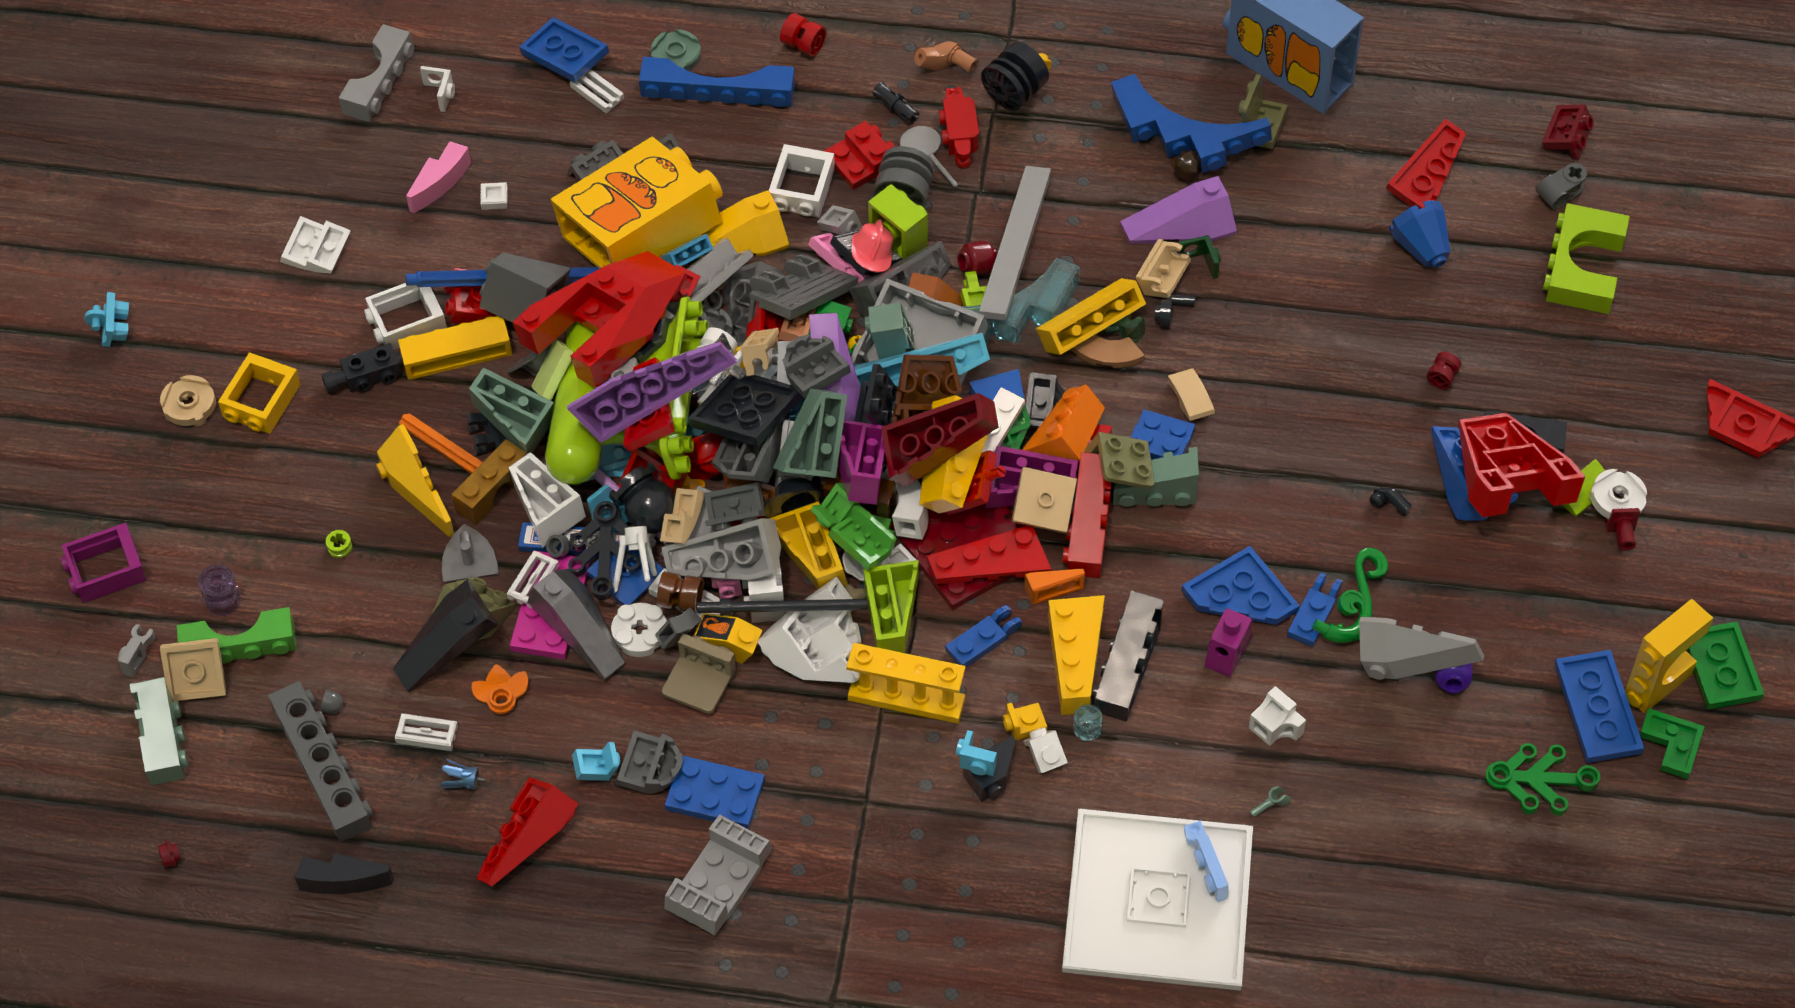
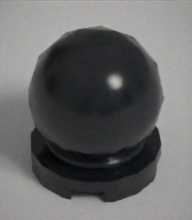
M650 462L647 465V469H644L641 465L619 481L622 486L617 492L611 490L609 498L616 506L624 505V514L633 527L647 526V533L656 534L662 532L664 515L673 513L676 494L665 482L656 480L660 472Z

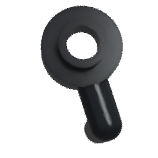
M1171 294L1169 298H1163L1161 305H1156L1155 321H1160V327H1171L1172 306H1194L1195 296Z

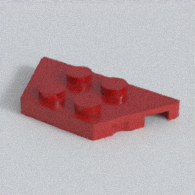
M1709 380L1706 387L1709 435L1757 458L1795 438V418L1716 381Z

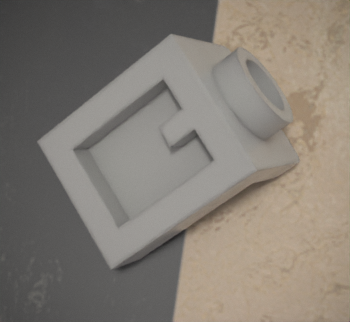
M834 205L817 221L821 230L839 235L862 228L855 210Z

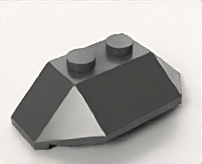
M783 420L759 446L724 437L712 461L713 467L730 479L769 483L774 472L773 466L780 453Z

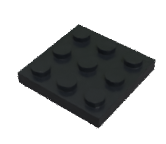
M733 369L692 413L688 421L692 428L759 446L803 397L793 385L757 375L746 376V372Z

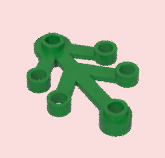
M1531 743L1522 744L1519 752L1507 762L1497 761L1490 764L1485 772L1487 783L1495 789H1506L1521 803L1520 808L1525 814H1534L1538 809L1539 800L1535 795L1527 794L1517 783H1527L1550 804L1549 809L1552 814L1562 816L1567 811L1568 801L1565 797L1557 795L1546 784L1578 786L1583 791H1593L1597 788L1600 781V772L1590 765L1582 766L1577 773L1545 772L1553 764H1561L1564 761L1566 750L1558 744L1552 745L1548 753L1527 771H1518L1516 769L1524 762L1531 763L1535 760L1537 749ZM1528 750L1532 755L1527 756L1523 751ZM1552 752H1558L1561 756L1555 757ZM1500 774L1504 779L1496 778L1495 775ZM1582 779H1589L1592 783H1586ZM1525 802H1532L1534 806L1528 807ZM1560 803L1564 808L1559 809L1554 804Z

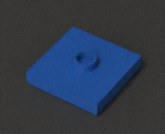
M626 545V550L631 555L638 556L641 562L640 551L629 550V547ZM611 553L610 578L612 582H614L617 557L613 553ZM599 559L587 569L586 574L592 580L598 576ZM654 560L657 575L652 576L648 564L650 581L646 582L642 567L638 573L630 574L625 570L623 564L618 591L613 593L611 597L621 606L634 604L649 590L648 588L664 568ZM631 562L628 566L634 567L637 562Z

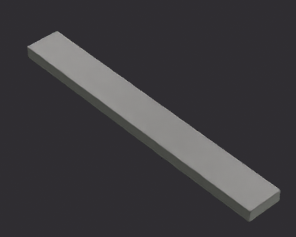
M1025 167L980 306L979 314L984 315L985 318L1006 321L1049 185L1051 168Z

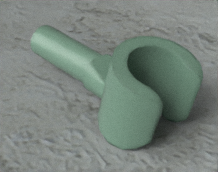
M1275 786L1270 789L1269 798L1252 809L1250 813L1255 817L1274 804L1281 807L1286 806L1291 798L1283 795L1278 799L1279 794L1285 790Z

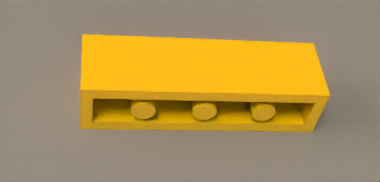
M1121 278L1037 327L1036 331L1046 352L1061 355L1146 305V302L1136 280Z

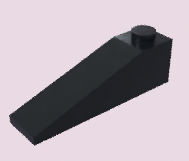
M467 579L443 598L394 666V672L408 692L499 625L470 580Z

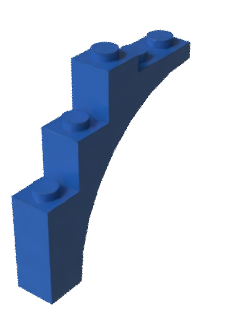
M1135 74L1111 82L1113 98L1133 143L1148 140L1158 135L1167 158L1179 155L1182 150L1195 151L1200 161L1199 167L1202 173L1210 170L1214 171L1227 165L1226 156L1238 154L1242 150L1261 146L1266 142L1272 141L1271 125L1268 118L1236 124L1205 123L1183 117L1155 101L1143 88Z

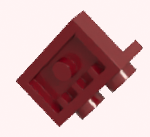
M1556 106L1542 141L1545 150L1569 149L1572 158L1579 159L1582 149L1586 147L1588 134L1594 125L1593 117L1589 114L1587 106Z

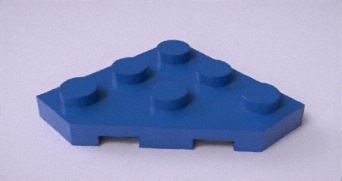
M1251 546L1184 583L1181 588L1183 594L1197 611L1223 615L1226 609H1231L1250 617L1252 621L1274 625L1294 615L1300 608V605Z

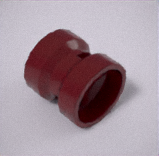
M1444 351L1440 352L1434 360V366L1428 370L1426 378L1436 388L1449 389L1454 381V375L1458 374L1462 363L1454 354Z

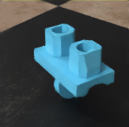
M107 292L106 304H104L103 310H101L99 305H94L92 310L85 313V322L92 326V330L99 331L102 326V346L110 347L112 340L126 341L128 323L114 322V319L127 320L129 303L115 300V293Z

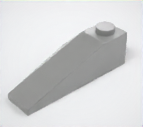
M761 518L689 539L685 544L675 543L661 548L667 572L678 573L681 576L755 580L777 573L781 544L775 519Z

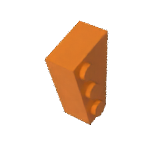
M1086 384L1078 388H1069L1064 392L1062 398L1022 450L1080 461L1081 452H1084L1105 407Z

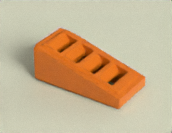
M1083 569L1025 574V590L1032 605L1084 588L1085 572Z

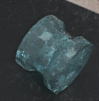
M1083 705L1075 711L1073 730L1075 735L1081 740H1094L1101 733L1103 717L1097 707Z

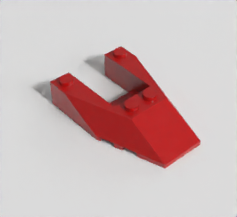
M649 251L606 265L530 305L513 321L519 343L539 355L575 321L579 322L596 333L570 357L577 378L597 388L611 376L613 371L619 369L653 337V330L659 319L662 320L664 318L668 303L671 299L674 300L687 274Z

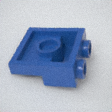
M1143 409L1131 438L1148 441L1151 460L1164 458L1163 453L1171 451L1173 456L1186 454L1195 430V424Z

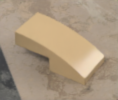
M1193 368L1168 376L1169 385L1179 398L1180 408L1189 421L1215 414L1209 395Z
M677 488L673 513L664 515L660 541L678 544L686 543L699 517L705 492Z

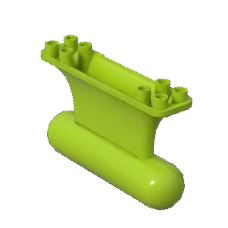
M689 296L680 299L676 316L669 324L666 342L645 361L656 357L662 362L700 346L701 337L710 328L708 320L699 321L698 317L703 315L701 301H692ZM575 321L567 332L565 345L575 352L596 332ZM572 360L557 388L545 458L547 470L556 480L570 485H579L589 481L597 472L601 462L603 445L623 444L625 429L601 443L567 409V405L595 389L577 378ZM690 391L669 402L675 432L644 446L657 453L663 459L668 474L673 480L680 479L682 473L691 471L689 456H684V453H690L694 450L692 437L685 436L691 399Z

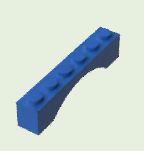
M643 57L639 77L641 97L792 107L795 70L794 67L768 65L759 71L747 75L716 78L689 72L668 58Z

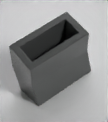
M690 607L681 615L669 618L655 634L662 649L678 645L682 634L689 635L702 619Z

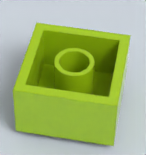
M890 184L868 201L869 223L875 224L879 219L882 220L883 227L893 235L892 249L904 259L928 246V214L921 205H916L911 201L904 191L898 190Z

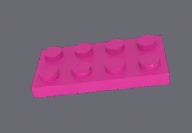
M537 551L558 560L559 567L557 570L569 569L568 563L574 558V556L567 555L552 557L548 552ZM540 560L536 562L535 566L531 570L529 578L537 569L538 565L541 562ZM591 561L586 565V572L591 567ZM576 564L573 569H579L582 565ZM586 572L581 576H576L585 586L588 580ZM525 603L521 605L510 643L511 651L566 660L569 649L566 641L533 608H528Z

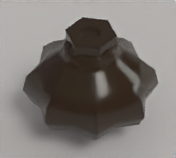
M1182 150L1179 156L1171 160V166L1174 168L1179 180L1186 179L1190 181L1198 173L1200 161L1195 151Z

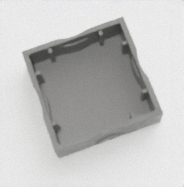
M886 279L874 305L901 302L913 326L915 350L983 333L984 336L988 328L984 315L950 302L935 300L919 290L890 279ZM866 330L858 340L851 355L853 366L879 360L874 341L871 340L870 333H867ZM967 372L958 375L961 386Z

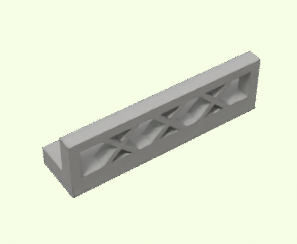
M724 238L716 243L711 251L705 253L687 270L701 277L690 297L691 300L702 302L754 256L750 249L737 253L729 239ZM680 301L668 303L666 307L674 316H676Z

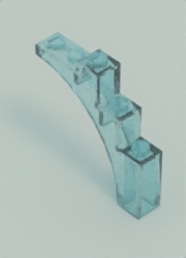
M1055 258L1042 276L1032 285L1013 296L1006 321L986 318L988 328L984 335L985 343H987L991 334L996 335L1001 340H1009L1016 343L1029 320L1041 326L1061 314L1079 284L1080 266ZM981 305L961 307L979 313Z

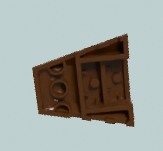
M910 354L903 356L891 423L931 410L933 401L954 395L960 397L962 389L953 356ZM885 455L884 465L887 466L886 455Z

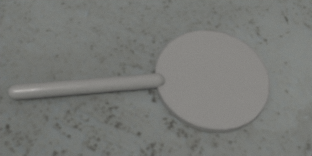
M917 126L905 131L901 136L900 146L912 147L924 152L932 159L933 163L952 186L957 187V182L933 155L941 146V138L938 132L926 126Z

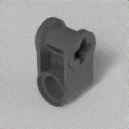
M1578 163L1568 164L1556 173L1542 179L1536 187V192L1553 210L1558 209L1583 192V182L1587 177V170Z

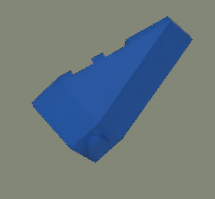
M1432 426L1431 433L1448 502L1457 520L1483 521L1488 517H1481L1468 500L1459 429L1457 427ZM1517 493L1512 494L1509 504L1517 500Z

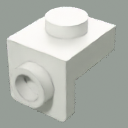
M1045 727L1030 732V738L1023 741L1025 746H1029L1039 773H1044L1068 763L1056 730L1046 731Z

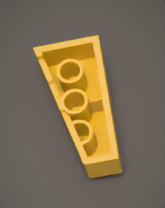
M954 395L933 401L932 409L962 398ZM988 435L923 476L919 505L937 513L963 507Z
M1105 595L1048 601V623L1061 715L1090 712Z

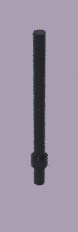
M720 599V602H697V613H720V616H731L732 613L867 610V599L731 601V599Z

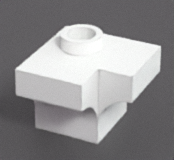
M1275 686L1267 693L1263 703L1251 714L1249 729L1271 746L1277 739L1282 737H1289L1294 740L1299 739L1304 734L1306 719L1296 712L1297 704Z

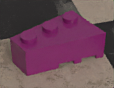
M844 420L838 468L848 501L877 504L885 460V448L881 430L883 426Z
M996 446L995 454H997L995 467L1002 465L1006 473H1004V477L992 481L990 497L985 505V509L1015 505L1021 469L1023 467L1075 478L1078 460Z

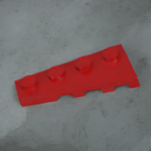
M1445 118L1389 181L1386 189L1410 207L1417 205L1421 209L1425 207L1423 202L1428 200L1436 201L1466 133Z
M654 357L634 366L633 371L659 363L660 361ZM670 403L625 428L623 446L629 452L675 432Z
M1024 526L927 556V563L936 584L973 581V578L983 577L993 580L999 579V576L1015 575L1017 578L1025 577V574L1051 571L1049 562L1032 526Z

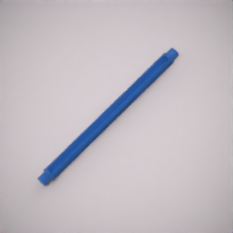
M570 268L567 284H572L599 268ZM485 270L416 271V273L405 274L406 286L416 285L417 287L483 286L488 274L485 273Z

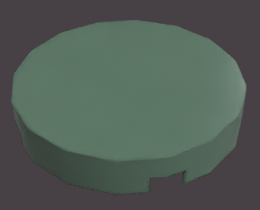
M681 29L670 33L666 31L654 39L651 45V57L668 58L679 67L689 71L698 64L701 58V46L697 37L688 31Z

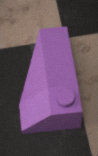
M1219 176L1194 183L1120 221V225L1130 244L1156 243L1158 239H1179V241H1184L1209 235L1210 240L1215 241L1237 234L1229 196Z

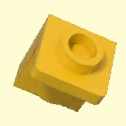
M1012 703L1006 704V714L1002 715L1005 730L1007 732L1011 731L1015 740L1030 737V732L1043 727L1047 731V724L1039 703L1014 709Z

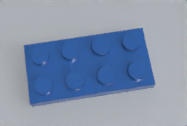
M1611 650L1556 659L1554 666L1586 763L1642 754L1644 746Z

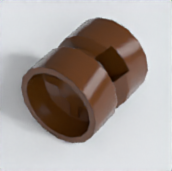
M664 571L658 585L657 606L672 610L679 606L683 612L690 607L697 614V602H702L704 579L690 575L683 579L678 573Z

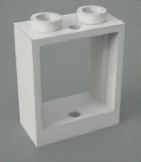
M784 144L769 188L779 211L820 218L835 171L834 153ZM786 169L820 175L815 194L809 195L780 189Z
M406 283L365 298L368 308L364 310L369 325L374 323L376 329H373L378 344L383 343L386 345L391 343L394 350L400 348L399 339L447 328L444 314L431 287L406 286ZM419 300L422 301L429 317L387 332L380 317L381 314Z

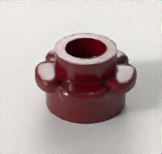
M165 840V844L158 846L163 867L173 866L175 868L176 861L181 860L176 843L170 845L169 841Z

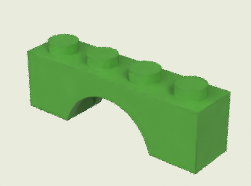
M289 607L262 611L252 628L242 634L233 636L214 632L205 621L177 625L178 643L218 638L222 664L229 663L232 660L255 659L262 655L285 654L288 651L297 650L294 620Z

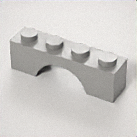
M385 24L381 26L372 41L375 59L380 62V65L371 75L348 81L339 96L342 114L370 122L374 114L380 111L384 97L390 94L393 82L397 76L401 75L406 60L413 55L414 44L408 31Z

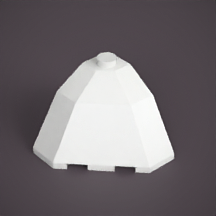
M835 577L804 600L852 599V597L839 579ZM852 610L787 612L757 641L761 646L762 652L769 657L774 665L803 680L854 683L859 679V672L846 670L853 643H862L858 624L853 623Z

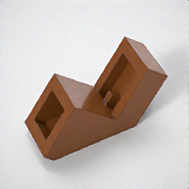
M912 272L908 287L919 290L935 300L950 302L962 307L963 303L960 294L939 277Z

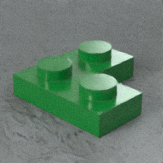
M1648 708L1640 737L1667 746L1660 768L1661 771L1688 779L1705 726Z

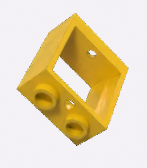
M249 352L218 401L222 416L229 422H238L247 425L254 431H263L271 434L301 385L297 369ZM252 377L279 386L264 411L237 402Z

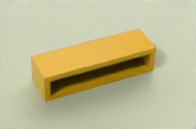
M491 316L479 321L461 323L458 326L436 329L420 335H410L398 340L408 380L512 356L504 318L500 316Z

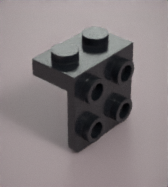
M873 364L870 381H862L855 422L881 426L891 424L892 406L893 401L896 400L897 386L880 364Z

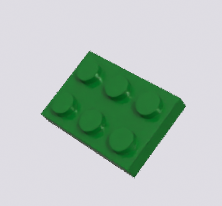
M1738 621L1710 626L1708 633L1686 650L1697 661L1694 674L1707 709L1763 699L1764 692Z

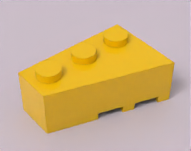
M819 501L769 518L775 519L783 550L817 589L835 577L839 579L844 587L848 585L834 542L828 536L829 529L822 526L816 520L817 516L810 510L813 505H820Z

